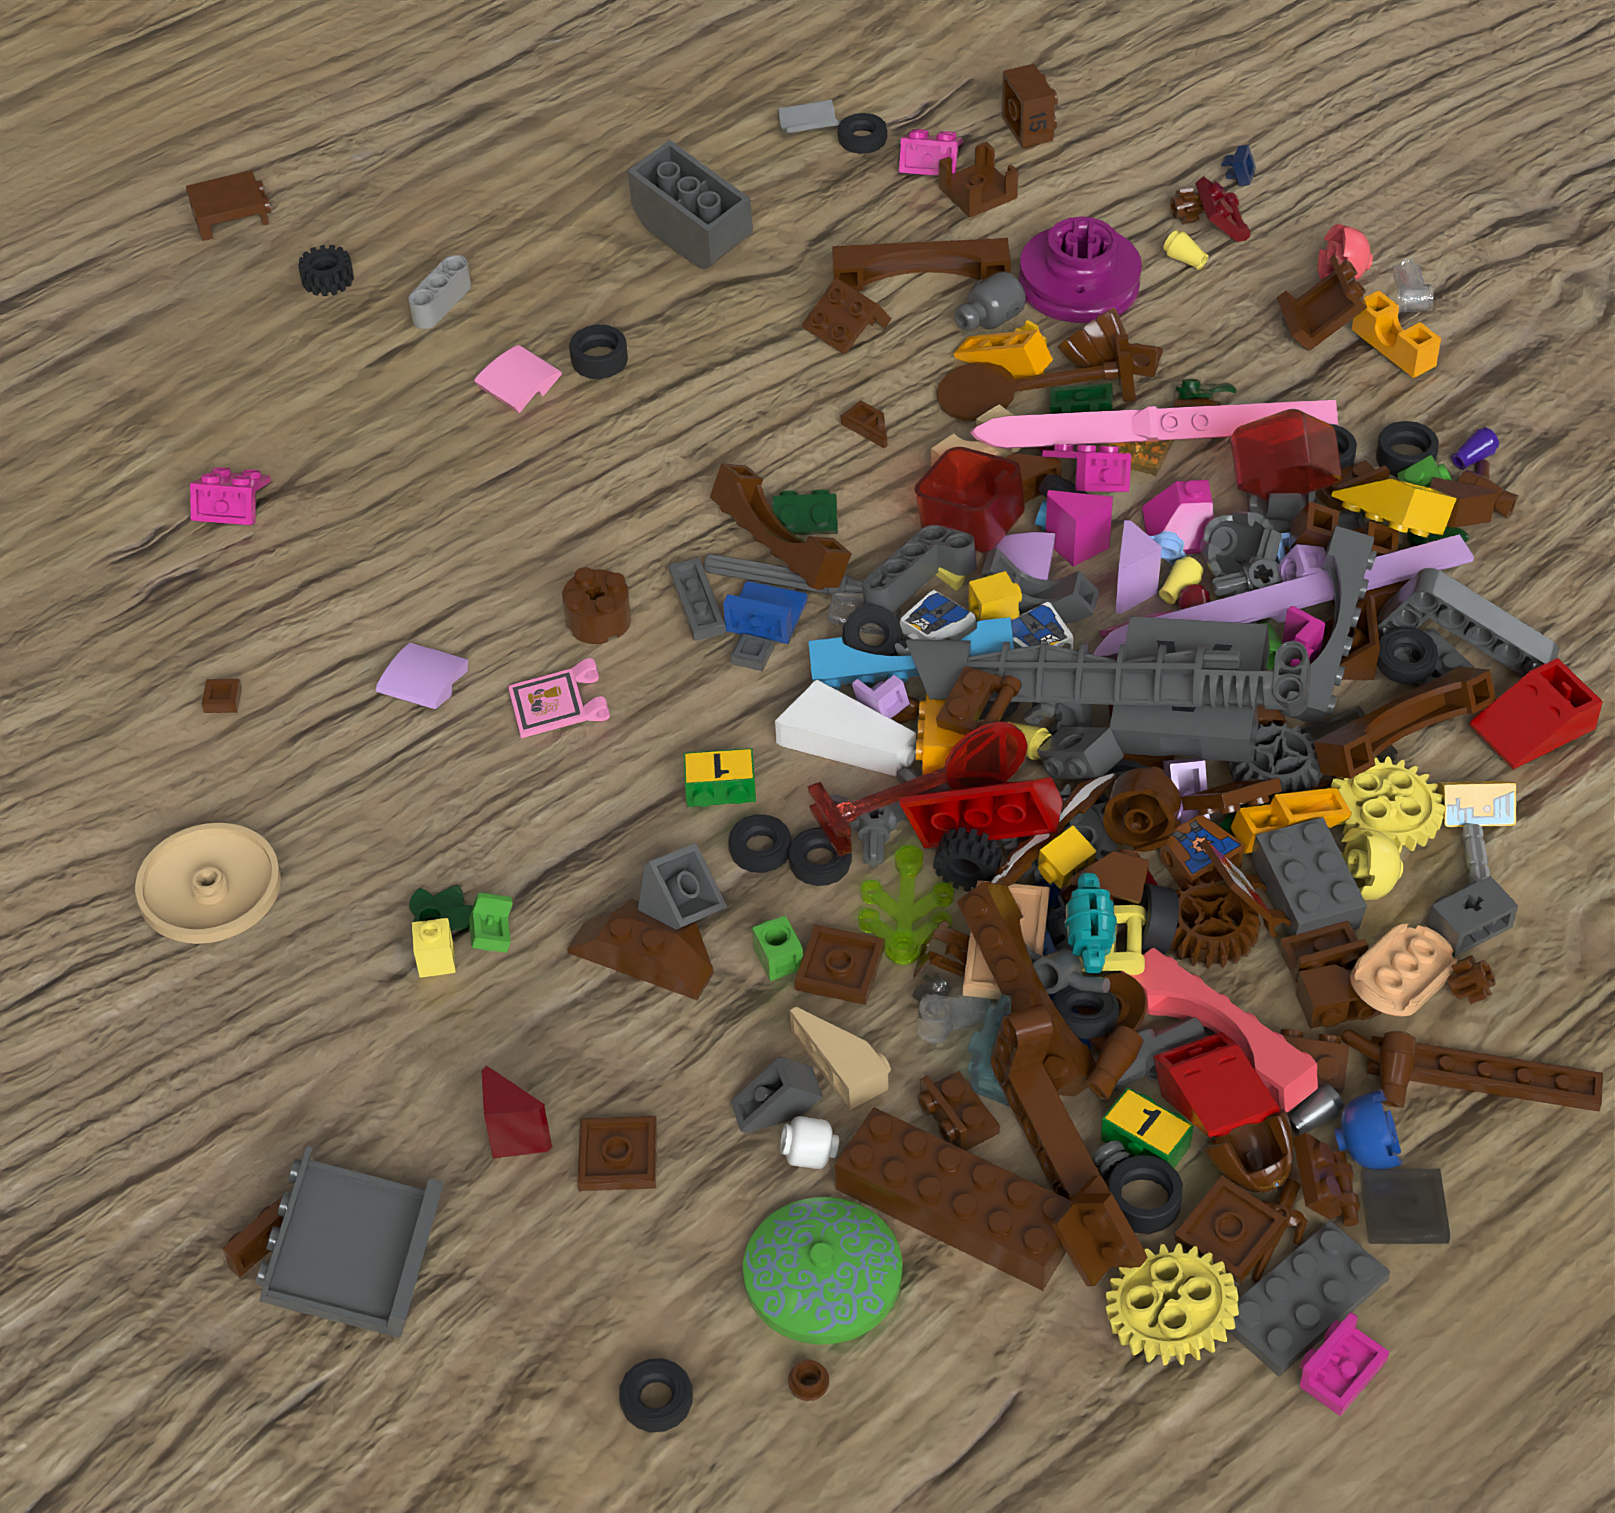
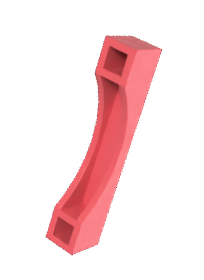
M1154 947L1143 954L1145 958L1144 971L1138 975L1130 976L1134 977L1146 992L1147 1014L1179 1019L1189 1016L1192 1018L1196 1017L1204 1027L1216 1033L1223 1032L1240 1046L1276 1101L1279 1110L1284 1109L1286 1113L1318 1089L1317 1063L1308 1053L1299 1051L1288 1043L1281 1034L1273 1032L1261 1024L1253 1014L1244 1012L1234 1005L1226 995L1217 993L1207 986L1199 976L1192 975L1183 969L1172 957L1165 956Z

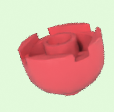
M1341 224L1332 226L1324 240L1329 241L1326 250L1320 249L1318 255V276L1320 279H1324L1334 271L1330 258L1336 255L1343 262L1345 260L1351 262L1357 271L1355 279L1358 280L1372 265L1373 255L1369 241L1358 229Z

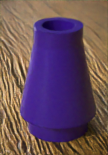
M1487 427L1475 429L1461 447L1452 454L1451 458L1454 465L1464 470L1468 466L1494 455L1500 445L1499 439Z

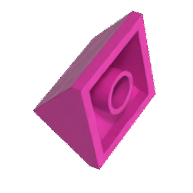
M1048 490L1046 533H1055L1054 550L1073 567L1109 548L1113 497Z

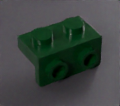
M821 489L811 491V494L798 495L796 491H782L779 493V496H773V513L783 526L794 535L838 534L836 493L830 494L829 490Z

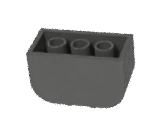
M670 139L627 171L631 203L640 221L651 233L693 265L701 269L709 268L752 234L751 199Z

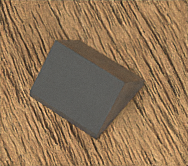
M696 843L644 864L638 905L639 911L677 930L727 908Z

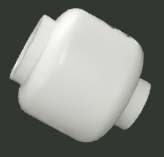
M797 1116L793 1118L790 1124L783 1126L780 1153L786 1156L787 1162L790 1165L822 1169L827 1164L829 1157H836L839 1137L832 1134L831 1124L827 1120Z

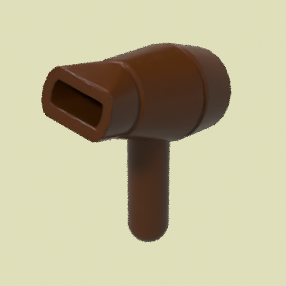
M1483 459L1477 463V473L1465 470L1456 481L1498 490L1494 510L1506 518L1512 514L1519 495L1504 491L1503 488L1490 480V464L1487 460Z
M1118 1025L1108 1038L1101 1036L1087 1039L1100 1054L1094 1069L1084 1083L1101 1099L1106 1100L1110 1098L1116 1083L1135 1062L1143 1045V1038L1134 1029L1127 1026Z
M1347 1029L1343 1031L1341 1037L1345 1044L1350 1045L1353 1049L1380 1064V1090L1384 1092L1387 1099L1382 1101V1103L1388 1107L1404 1108L1406 1088L1408 1087L1415 1062L1416 1038L1406 1032L1391 1031L1385 1033L1382 1046L1380 1047L1353 1030Z

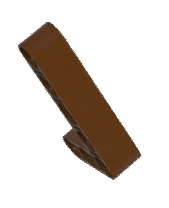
M1038 1004L1005 1015L1002 1018L991 1052L990 1062L993 1073L1053 1192L1068 1200H1072L1093 1175L1100 1174L1042 1064L1053 1036V1025L1046 1008L1042 1004Z

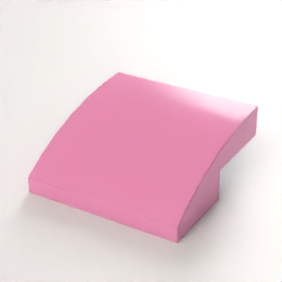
M517 345L492 361L473 381L479 388L520 413L536 393L544 396L562 373L525 348Z

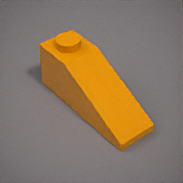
M1039 329L968 336L953 353L956 359L967 363L989 362L1000 365L1008 370L1014 379L1042 375L1046 367L1053 360Z

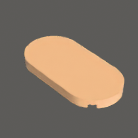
M1409 924L1396 925L1358 959L1351 971L1350 979L1354 990L1361 999L1383 1013L1393 1016H1409L1421 1008L1448 981V977L1454 972L1452 965L1457 963V958L1454 959L1452 956L1454 950L1450 943L1439 933L1428 927L1417 925L1416 929L1407 928Z

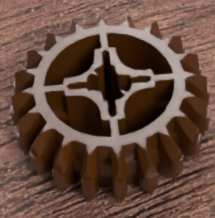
M1213 877L1209 883H1203L1198 878L1194 886L1184 882L1181 890H1176L1179 898V918L1176 934L1169 948L1170 951H1178L1180 960L1188 957L1191 958L1193 967L1198 962H1203L1207 969L1210 968L1212 963H1218L1223 969L1227 964V960L1237 965L1240 956L1248 957L1251 947H1255L1258 940V932H1260L1261 925L1260 918L1258 917L1259 914L1229 888L1226 882L1222 885L1216 884ZM1183 919L1189 922V927L1184 923Z

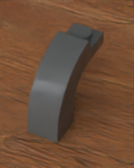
M998 548L987 552L981 576L984 578L1006 571L1011 581L1019 585L1022 593V601L1019 602L1018 609L1020 615L1046 602L1053 606L1065 624L1077 622L1094 615L1100 591L1080 571L1057 580H1040L1023 573Z

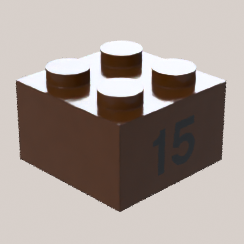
M1034 63L1003 70L1002 118L1020 146L1026 148L1053 141L1054 129L1057 128L1055 106L1058 104V97L1056 91L1048 85L1045 75L1040 73Z

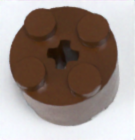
M588 567L576 570L574 577L566 583L562 592L567 628L572 631L573 636L577 640L588 644L607 643L608 638L616 634L619 638L628 630L631 624L629 593L625 577L620 573L598 569L592 570Z
M1152 766L1132 769L1121 774L1113 782L1105 806L1103 824L1106 832L1114 842L1121 846L1123 843L1132 846L1134 851L1148 852L1162 847L1170 839L1176 825L1181 807L1179 790L1159 767Z

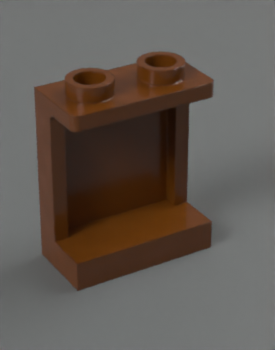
M252 170L186 185L190 206L202 242L213 239L210 226L213 224L255 214L260 215L263 226L269 224L267 214L272 213L270 203L265 195L262 181H256Z
M1336 255L1330 258L1334 271L1298 299L1294 298L1287 291L1277 297L1292 337L1308 351L1312 350L1368 308L1363 297L1366 292L1359 281L1355 279L1357 275L1355 267L1350 261L1345 260L1343 262Z

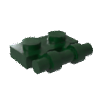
M1112 383L1052 387L1050 390V414L1113 411Z

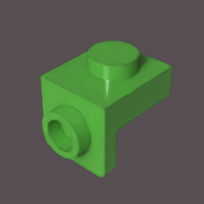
M1432 455L1397 473L1400 481L1429 488L1433 477L1452 481V477L1444 463L1438 466Z
M487 893L477 894L469 917L472 948L507 953L511 943L508 916L513 905L511 897Z

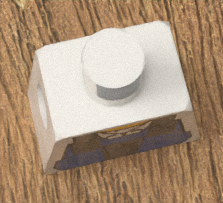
M932 590L901 617L900 626L903 639L895 644V648L899 656H909L911 653L906 643L908 639L961 640L977 628L975 614L939 592Z
M1049 602L1011 620L1014 649L1048 642L1049 645L1062 647L1064 644L1069 643L1071 644L1070 650H1073V635Z

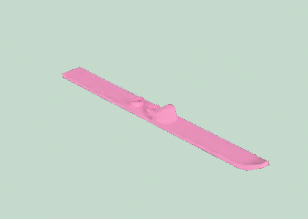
M1336 400L1162 409L1151 406L1142 410L1005 416L991 419L974 427L971 430V434L975 439L991 447L1011 449L1054 446V444L1088 445L1300 434L1305 428L1313 424L1329 423L1338 425Z

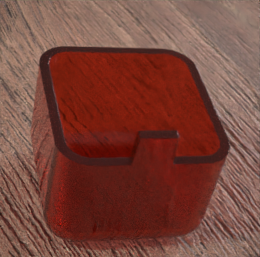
M1287 409L1237 427L1231 435L1230 443L1238 490L1268 501L1269 494L1300 493L1302 496L1338 484L1343 480L1335 429L1331 424L1301 410Z
M953 447L946 450L914 488L921 529L929 525H939L969 533L974 537L975 551L979 553H987L995 549L1025 511L1020 465L1014 460L966 447Z

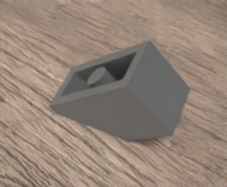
M779 1056L731 1100V1104L741 1132L748 1133L792 1121L793 1118L802 1116L823 1095L812 1066Z

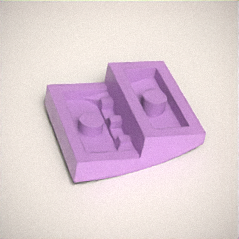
M1030 532L999 537L991 540L989 551L998 548L1023 573L1036 579L1048 580L1055 545V533Z
M409 643L395 656L376 685V692L436 709L451 697L452 684L468 672V659Z

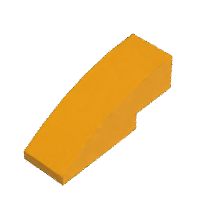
M1337 787L1276 794L1270 805L1245 807L1237 811L1231 829L1235 837L1244 844V853L1247 854L1252 853L1255 838L1258 834L1321 817L1324 818L1328 828H1331L1349 819L1352 812Z

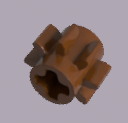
M1192 186L1175 191L1176 197L1170 199V209L1174 219L1181 218L1182 224L1199 220V214L1205 211L1199 193H1194Z
M1471 955L1456 961L1457 963L1452 965L1454 972L1448 977V982L1453 994L1461 1000L1468 997L1472 1005L1492 995L1489 988L1495 986L1496 980L1492 968L1485 960L1476 962L1474 956Z

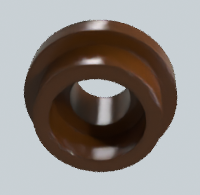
M803 1360L797 1363L789 1373V1389L800 1400H817L828 1390V1372L820 1363L814 1360ZM806 1379H812L816 1382L809 1386L802 1384Z

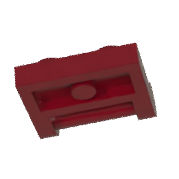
M1205 176L1200 178L1195 185L1208 220L1235 241H1246L1250 237L1251 232L1248 225L1243 222L1238 208L1239 200L1237 195L1233 192L1226 193L1224 188L1216 181L1212 183Z

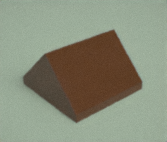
M1369 595L1356 603V607L1361 608L1356 627H1350L1348 636L1353 637V642L1348 656H1342L1340 666L1345 667L1342 680L1375 679L1380 643L1375 598ZM1334 617L1325 622L1321 653L1328 644Z

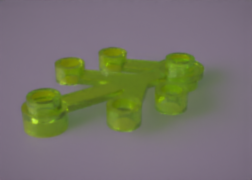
M913 845L902 846L895 853V868L901 874L899 904L882 890V885L878 881L867 880L861 885V899L863 902L877 904L897 922V931L895 932L880 920L879 912L873 908H865L860 911L858 915L859 928L866 933L874 932L879 938L885 939L886 957L898 965L911 964L920 957L921 945L931 932L937 929L939 925L936 923L945 920L950 923L947 927L952 928L951 915L945 911H938L931 916L930 922L912 933V924L935 907H948L954 901L953 887L947 883H939L933 887L931 893L914 904L915 877L923 869V852L920 848ZM874 890L876 893L870 894L867 891ZM941 893H945V894H947L948 896H946V897H941V896H938V895L941 894ZM865 919H873L874 921H873V922H865L864 920H865Z

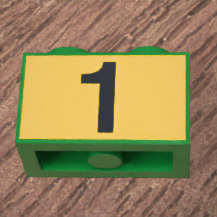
M753 748L683 753L687 807L756 802Z
M1127 1088L1102 1119L1101 1141L1106 1144L1111 1141H1120L1124 1146V1152H1128L1131 1157L1138 1155L1155 1156L1168 1162L1175 1168L1191 1147L1194 1125L1189 1123L1182 1115L1172 1113L1159 1106L1149 1096L1139 1094Z

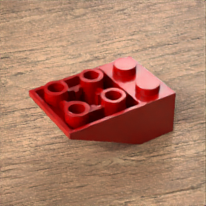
M1556 658L1527 673L1470 721V726L1514 770L1595 730L1603 701L1559 658Z
M1223 1032L1153 1056L1162 1098L1209 1138L1212 1136H1225L1234 1128L1245 1124L1263 1122L1267 1116L1280 1112L1276 1101L1240 1046Z

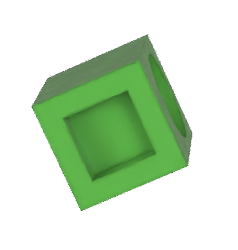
M786 915L774 920H766L760 925L752 927L754 951L770 981L798 972L803 958V947Z

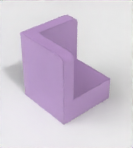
M895 675L885 682L880 681L872 688H869L858 679L852 683L858 702L889 719L909 705L904 683Z

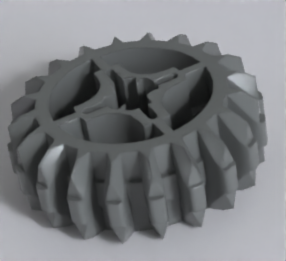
M1271 721L1268 727L1258 723L1253 762L1229 761V770L1233 781L1279 777L1282 792L1268 795L1271 799L1276 794L1310 791L1311 787L1318 786L1320 778L1323 776L1320 772L1311 733L1301 734L1299 726L1290 729L1286 722L1282 726H1275Z

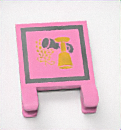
M588 658L571 669L508 686L521 738L586 720L605 721L609 719L610 712L606 699L602 696L596 697L583 706L576 683H593L599 679L594 659Z

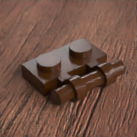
M1306 1132L1293 1138L1305 1206L1329 1220L1342 1214L1345 1226L1357 1225L1359 1223L1357 1211L1360 1209L1358 1195L1353 1193L1351 1181L1354 1179L1352 1165L1347 1163L1345 1152H1332L1325 1142L1319 1141Z

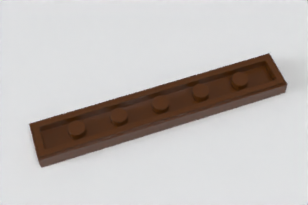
M1371 1037L1373 1043L1380 1047L1382 1046L1384 1037ZM1416 1043L1415 1062L1409 1081L1600 1111L1603 1087V1073ZM1369 1058L1367 1074L1380 1076V1064Z

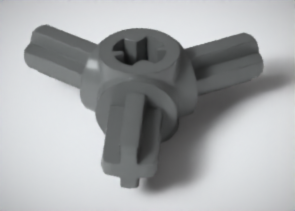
M1265 529L1262 532L1257 554L1250 557L1248 565L1241 566L1240 572L1212 579L1214 594L1217 597L1233 593L1236 589L1248 590L1249 592L1279 584L1283 578L1278 574L1279 564L1275 560L1282 538L1281 533L1276 530ZM1258 571L1260 575H1266L1267 577L1263 583L1261 579H1255L1254 577Z
M831 795L826 805L827 812L851 822V828L858 832V838L863 842V862L870 864V867H877V864L884 862V843L889 840L890 832L897 829V823L907 819L899 804L900 800L888 804L884 800L872 798L858 804L840 795Z

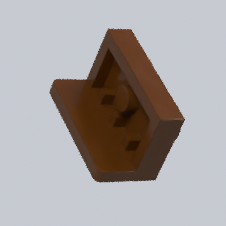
M1348 920L1282 938L1278 945L1295 983L1298 981L1299 971L1334 964L1351 971L1358 959L1368 951L1369 947L1366 939H1357Z
M1281 1029L1280 1034L1288 1043L1299 1051L1308 1053L1317 1063L1319 1087L1327 1083L1337 1091H1344L1350 1045L1341 1044L1342 1037L1319 1034L1318 1040L1303 1038L1304 1032Z

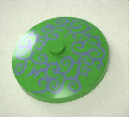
M808 1198L790 1203L776 1210L755 1230L744 1254V1285L748 1300L756 1314L765 1324L779 1334L808 1344L841 1343L867 1333L877 1326L891 1311L902 1285V1256L897 1239L891 1229L871 1210L855 1202L840 1198Z

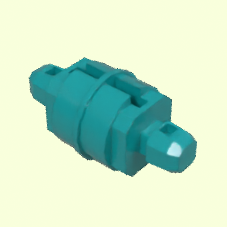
M1082 873L1078 879L1077 890L1072 891L1070 901L1066 904L1065 928L1067 929L1068 944L1072 946V954L1081 956L1084 970L1087 973H1100L1104 967L1105 956L1110 954L1112 944L1116 941L1115 927L1117 919L1114 915V904L1110 900L1109 891L1100 889L1099 879L1096 874Z

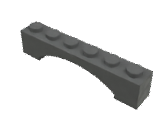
M1339 526L1334 528L1321 567L1322 570L1328 571L1334 593L1333 627L1328 644L1318 658L1310 665L1311 676L1307 708L1302 714L1292 718L1320 726L1325 715H1332L1337 696L1331 695L1334 685H1340L1345 671V667L1340 666L1342 656H1348L1353 642V637H1349L1348 632L1350 627H1356L1361 608H1357L1356 603L1358 598H1364L1369 583L1368 579H1364L1366 569L1371 571L1377 551L1371 550L1375 537ZM1294 691L1287 692L1284 699H1293L1299 693Z

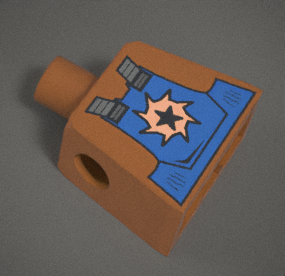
M1197 815L1184 824L1177 819L1170 839L1165 845L1160 847V859L1180 889L1183 887L1184 882L1194 886L1198 878L1203 883H1209L1213 877L1217 883L1223 877L1200 843L1206 839L1238 869L1242 868L1244 844L1205 816Z

